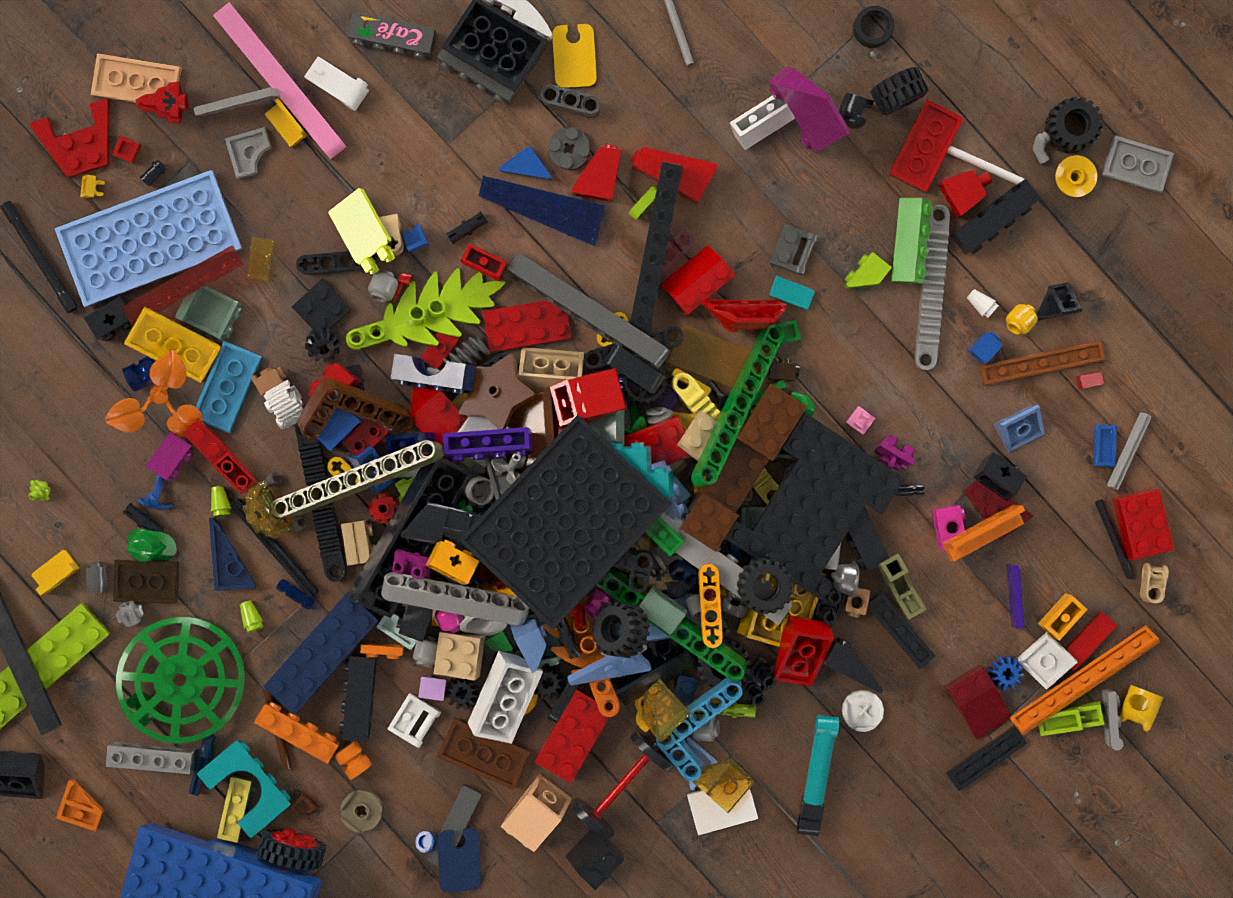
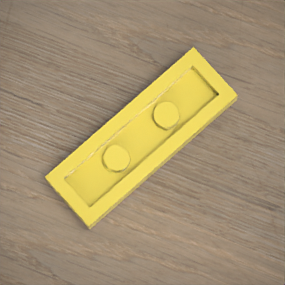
M237 776L231 777L218 831V839L239 842L242 828L238 825L237 821L246 813L253 780Z

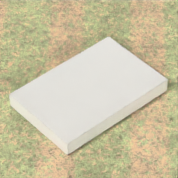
M747 777L687 794L698 835L758 819Z

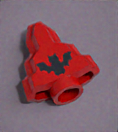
M179 81L169 82L167 87L158 88L153 94H145L137 98L136 107L147 113H156L159 118L168 119L169 123L181 124L183 111H188L189 100L187 94H182Z

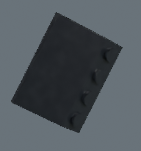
M472 0L443 44L442 49L515 92L545 52L547 40L484 1Z

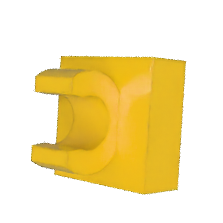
M93 175L82 176L80 197L92 198L94 196H103L104 193L96 190V185H104L105 182L96 180V176Z

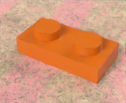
M364 642L361 644L360 653H366V657L376 658L378 654L387 655L388 659H399V656L405 654V646Z

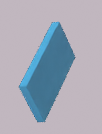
M223 341L196 404V407L202 413L203 423L227 433H232L253 383L251 377L257 374L263 359L262 356Z

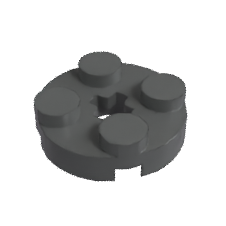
M574 127L560 129L552 136L549 141V156L557 167L576 170L586 163L590 153V144L584 133ZM566 144L574 145L573 154L563 151L566 149Z

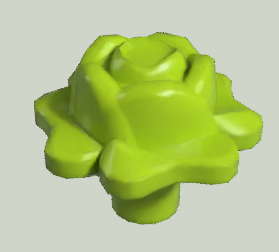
M31 480V486L29 487L31 493L28 494V497L32 501L37 498L42 501L50 500L49 494L51 490L48 484L38 480Z

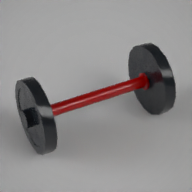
M637 730L634 731L630 738L644 755L594 810L580 798H575L570 803V807L582 822L605 840H609L614 835V830L601 815L650 760L666 772H670L674 767L657 743L651 741Z

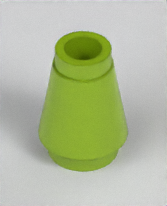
M224 486L212 487L211 513H213L214 518L231 515L230 510L232 508Z
M249 600L241 603L240 610L243 628L247 630V633L263 628L262 622L264 621L252 601Z

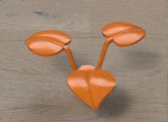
M171 349L153 363L150 368V378L154 385L150 388V396L147 397V401L142 408H140V403L137 399H123L109 410L105 422L120 431L135 432L143 426L145 416L142 412L147 409L150 402L157 405L165 403L173 414L167 420L168 429L176 436L186 438L183 432L198 418L203 422V416L201 411L193 405H182L176 412L168 400V386L177 389L186 381V368L179 355Z

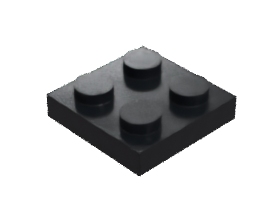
M321 279L292 306L300 317L316 332H319L320 326L323 328V331L328 327L331 329L351 311L350 307L324 279Z

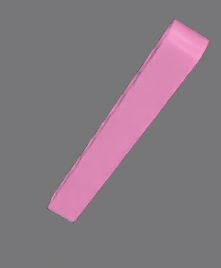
M230 2L213 15L268 84L272 88L279 90L281 100L331 160L347 146Z

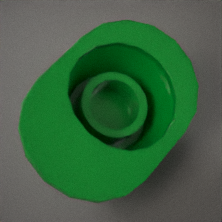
M135 529L128 535L127 552L139 562L150 560L166 561L176 554V542L166 533Z

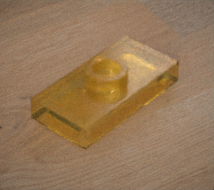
M252 237L247 279L269 282L274 246L273 239Z

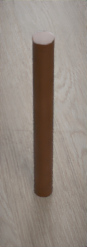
M264 689L265 700L268 703L271 701L275 702L274 696ZM275 735L283 770H289L292 767L285 740Z

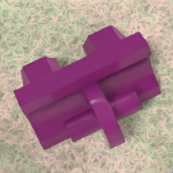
M888 435L884 441L876 446L874 452L882 456L880 461L885 463V466L889 469L893 468L899 471L902 468L907 470L915 461L913 458L915 449L905 445L900 451L895 448L898 442L897 438Z
M399 549L395 551L392 569L394 573L411 575L416 579L431 578V568L426 566L428 557H424L418 552L413 554Z

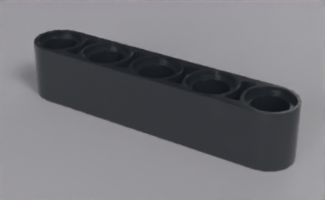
M670 326L646 334L651 338H659L660 344L667 349L681 345L684 340V334L677 326ZM672 331L680 333V338L675 342L670 341L668 337ZM614 344L588 351L584 356L585 365L591 370L610 367L603 360ZM598 355L599 363L595 366L590 365V357Z

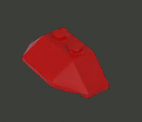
M702 299V305L718 324L723 326L728 332H738V329L757 332V329H766L774 324L787 309V305L780 300Z
M429 385L428 389L415 387L412 390L410 410L413 423L429 441L440 443L444 448L443 433L458 432L465 423L466 418L459 414V410L442 391L433 390L434 385Z

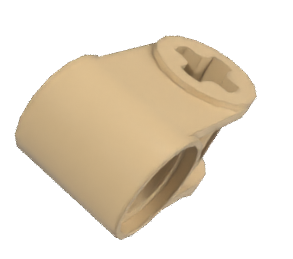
M398 213L379 217L391 240L397 243L395 249L390 247L392 241L387 245L394 256L400 255L404 250V243Z
M1147 562L1143 565L1140 597L1144 602H1162L1165 597L1166 582L1169 575L1168 566H1153ZM1152 588L1156 594L1153 599L1149 597V591Z

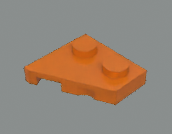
M70 779L56 819L96 832L105 810L74 779Z

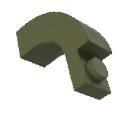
M899 554L879 564L884 581L907 620L927 610L908 577L909 571Z

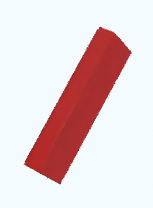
M1102 611L1065 648L1077 660V663L1071 668L1073 671L1117 627Z

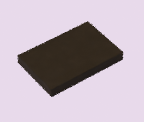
M114 560L113 602L178 603L179 561L139 562L137 560Z

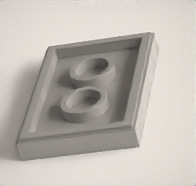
M1114 135L1101 176L1161 194L1174 153Z

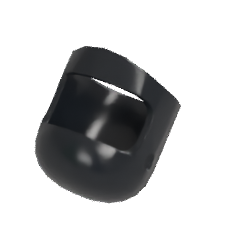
M845 93L839 113L846 125L853 129L863 127L867 121L862 116L863 109L872 108L874 100Z

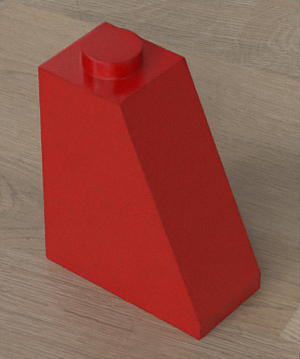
M605 144V147L600 146L572 187L571 195L612 202L621 150L611 144Z

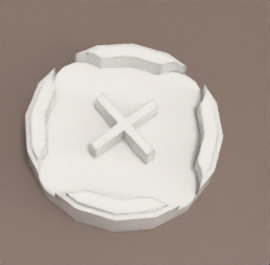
M868 690L854 691L843 702V718L848 726L856 731L867 732L873 730L883 719L884 708L882 701L876 694Z

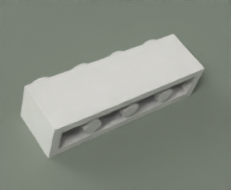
M771 96L731 121L730 125L735 138L746 150L794 120L795 117L785 101Z

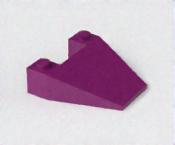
M787 66L767 81L771 87L769 91L775 99L786 102L802 129L798 132L802 137L800 142L806 150L817 153L851 132L830 96L796 69Z

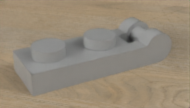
M1102 689L1105 743L1114 750H1120L1123 747V741L1119 738L1118 729L1121 727V719L1117 712V707L1120 706V699L1115 691Z

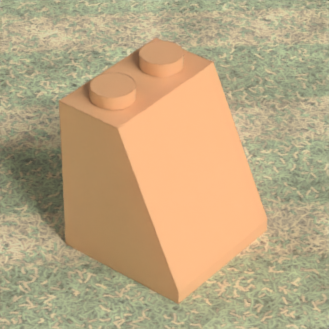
M539 773L506 816L501 827L534 852L562 820L572 798Z

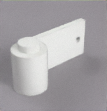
M317 57L304 76L307 80L337 98L353 111L357 110L369 92L367 89L368 84L362 79H353L320 57Z

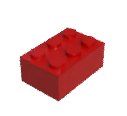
M1151 488L1112 498L1127 559L1137 560L1175 550L1160 489Z

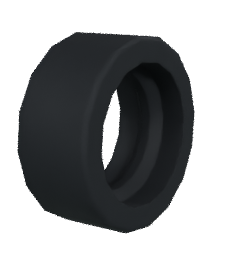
M878 5L864 8L857 15L853 25V33L856 40L868 48H878L884 45L894 31V19L891 13L886 8ZM869 15L880 16L886 24L885 33L877 39L868 38L862 31V22Z

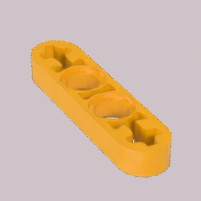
M707 563L702 565L698 572L702 640L706 646L715 648L721 644L723 638L719 572L716 566ZM710 567V570L714 571V575L710 576L711 583L715 582V586L706 585L703 587V582L708 583L707 577L703 575V572H706L707 568ZM707 589H713L716 593L712 601H707L704 598V592ZM710 610H714L717 614L714 622H707L705 619V614ZM706 625H718V629L713 628V633L718 636V639H715L712 644L710 640H707L711 633L709 628L706 629Z

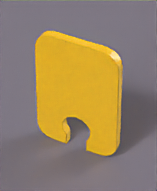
M578 24L580 40L577 43H570L566 39V34L568 33L567 25L557 26L553 30L555 82L559 87H591L596 83L594 31L588 24Z

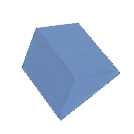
M1030 405L993 424L1008 453L1045 434L1041 411L1038 405Z

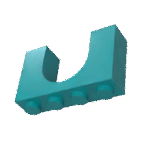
M237 740L200 770L197 775L209 790L235 771L249 772L258 779L261 786L259 802L237 821L238 825L251 839L291 805L288 802L291 798L284 789L278 790L275 786L277 781L270 773L266 775L263 772L262 768L264 765L257 757L253 759L248 754L251 750L245 742L239 743Z

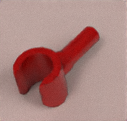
M402 273L399 276L398 287L392 299H397L403 284L410 286L411 274Z

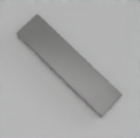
M266 88L200 105L194 108L195 116H207L280 97L277 88Z

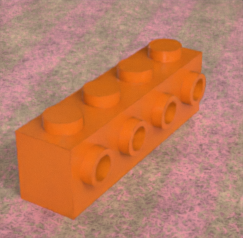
M266 701L254 723L328 764L339 746V742L336 741L337 737L328 732L324 734L318 731L319 727L310 722L306 724L300 720L298 715L292 712L286 713L281 710L282 707L273 701L268 703Z

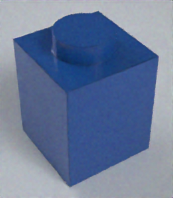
M987 331L966 351L982 365L986 364L1003 345L1000 343L1001 339L994 332L990 333Z

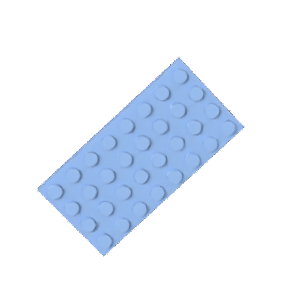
M212 170L54 228L83 306L86 308L242 250L241 243Z

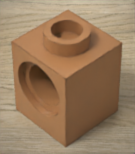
M858 587L852 598L846 594L843 610L848 611L847 615L858 618L860 614L866 615L871 592L869 589ZM856 596L860 597V605L852 607L851 600Z

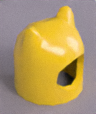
M1130 685L1120 714L1121 722L1131 720L1141 724L1143 730L1148 732L1153 725L1164 697Z

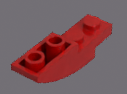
M199 418L183 432L184 436L241 495L257 482V479L236 454Z

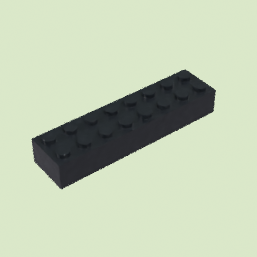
M432 448L429 451V455L433 452ZM443 454L440 460L419 469L349 592V595L356 604L389 618L393 616L399 603L384 599L381 591L385 575L393 572L395 551L399 549L413 554L418 552L426 557L433 546L432 544L402 538L401 534L428 502L452 508L455 507L474 474L465 464L451 461V459Z

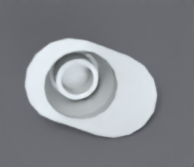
M464 615V620L460 624V630L467 633L490 636L502 632L507 624Z

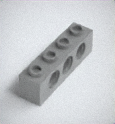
M114 741L107 746L106 767L191 774L196 767V753L198 749Z

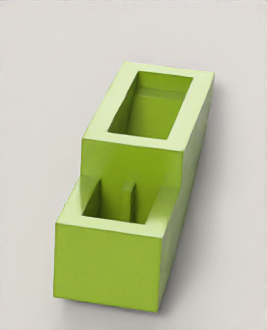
M1101 701L1063 708L1039 725L1041 736L1079 731L1087 727L1105 725Z

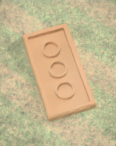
M97 53L91 95L136 103L137 98L145 94H153L158 88L167 87L169 82H180L182 68Z

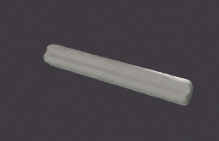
M1142 412L1139 414L1107 483L1108 487L1114 490L1120 488L1150 423V415Z

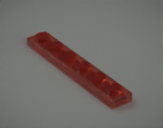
M231 245L124 305L122 309L131 325L134 326L144 306L159 313L241 267L244 263L235 247Z

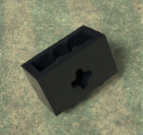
M121 296L84 317L96 339L105 340V342L115 338L118 331L122 329L126 331L132 328L134 322L138 319L127 299ZM111 317H115L113 320L114 324H109L112 321Z
M993 452L984 458L973 478L1005 501H1008L1017 495L1027 476L1019 468L1012 466L1002 456Z

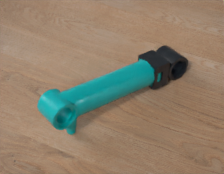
M819 714L816 716L815 735L804 796L801 798L800 813L797 821V834L817 837L820 834L821 820L825 807L824 797L834 742L839 730L838 717Z

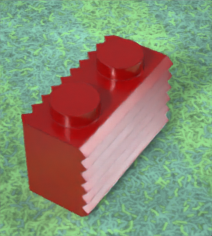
M471 243L468 244L460 260L463 265L500 282L507 268L506 260L499 259L498 256L495 257L494 254L491 255V253H487V251H483L479 247L476 248Z

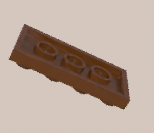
M454 717L437 757L514 790L530 750L515 743L511 744L474 736L468 723Z

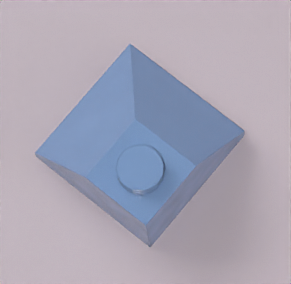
M526 619V622L520 626L510 624L514 639L531 672H536L546 648L544 637L547 634L542 624L538 626L535 619Z

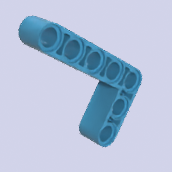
M725 678L658 728L656 736L658 747L686 780H698L701 775V761L683 739L741 697V680L732 681ZM731 685L738 687L736 691H729L727 688ZM712 698L721 699V701L716 704L712 703L710 700ZM696 710H702L704 714L698 716L694 714V712ZM680 722H685L688 725L684 728H681L677 724ZM663 734H668L671 736V738L665 740L662 739L661 736ZM681 750L684 753L682 755H676L674 754V751ZM695 766L697 769L690 771L687 767Z

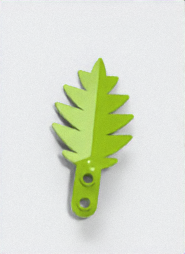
M457 268L445 283L439 296L438 274L434 272L427 281L417 305L415 282L412 281L402 295L395 314L393 312V305L390 303L385 311L384 320L351 330L346 335V344L353 350H360L391 340L400 346L407 347L408 343L404 339L407 338L417 343L438 346L439 342L427 329L448 336L461 337V332L449 319L467 324H480V320L469 308L494 307L495 304L489 296L500 290L505 285V281L483 283L482 273L478 272L461 290L460 269ZM377 331L380 333V335L378 337H375L372 335V333ZM353 338H359L360 342L354 343L352 340Z

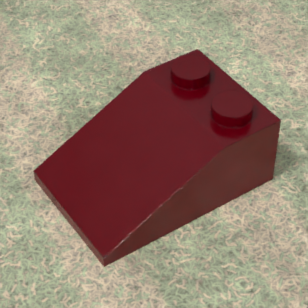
M980 665L975 666L943 686L976 740L1008 721L1011 717L994 683L984 667Z

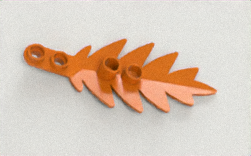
M597 585L594 586V590H598ZM590 595L585 596L579 603L583 606L587 604ZM585 611V627L575 628V617L569 613L566 619L571 630L576 634L575 639L582 654L577 658L574 655V659H569L565 646L551 647V651L566 662L583 669L606 656L601 654V649L596 647L597 642L593 640L594 633H592V628L595 625L593 624L594 619ZM547 624L542 625L547 632L559 639L560 634L557 628L552 630ZM581 669L572 670V671H571V674H573V673H575V672H577V671H579V670H581ZM610 678L589 682L600 713L605 717L615 716L619 711L620 705ZM599 683H603L605 685V689L603 691H600L597 686ZM611 703L613 706L612 710H606L605 704Z

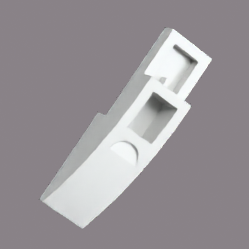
M482 0L490 6L495 4L501 7L500 10L508 15L513 13V20L542 36L547 41H552V33L547 23L527 0Z

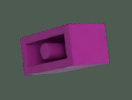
M169 432L145 466L170 483L171 480H175L181 473L180 467L183 463L190 461L194 454L192 452L194 448L172 432Z

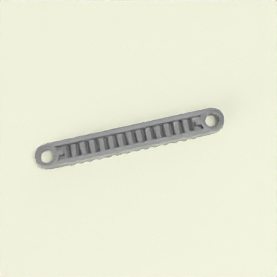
M944 205L932 207L933 212L929 223L931 232L927 243L929 253L925 264L927 273L924 284H921L914 361L916 367L923 371L930 370L936 365L950 222V212ZM935 210H941L944 213L942 221L934 219L933 213ZM923 354H927L931 358V363L928 366H924L920 362Z

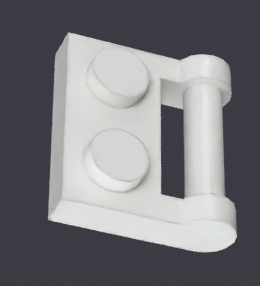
M409 693L389 725L388 730L420 748L423 743L422 739L435 718H438L442 711L414 694ZM423 710H425L429 714L416 735H411L410 731Z

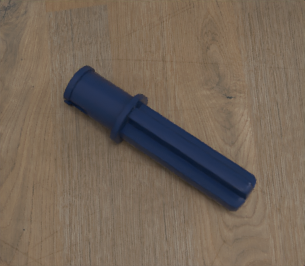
M214 734L202 739L200 750L196 753L199 756L189 788V794L198 796L200 794L203 781L198 777L197 773L208 765L209 759L213 757L212 751L217 738Z

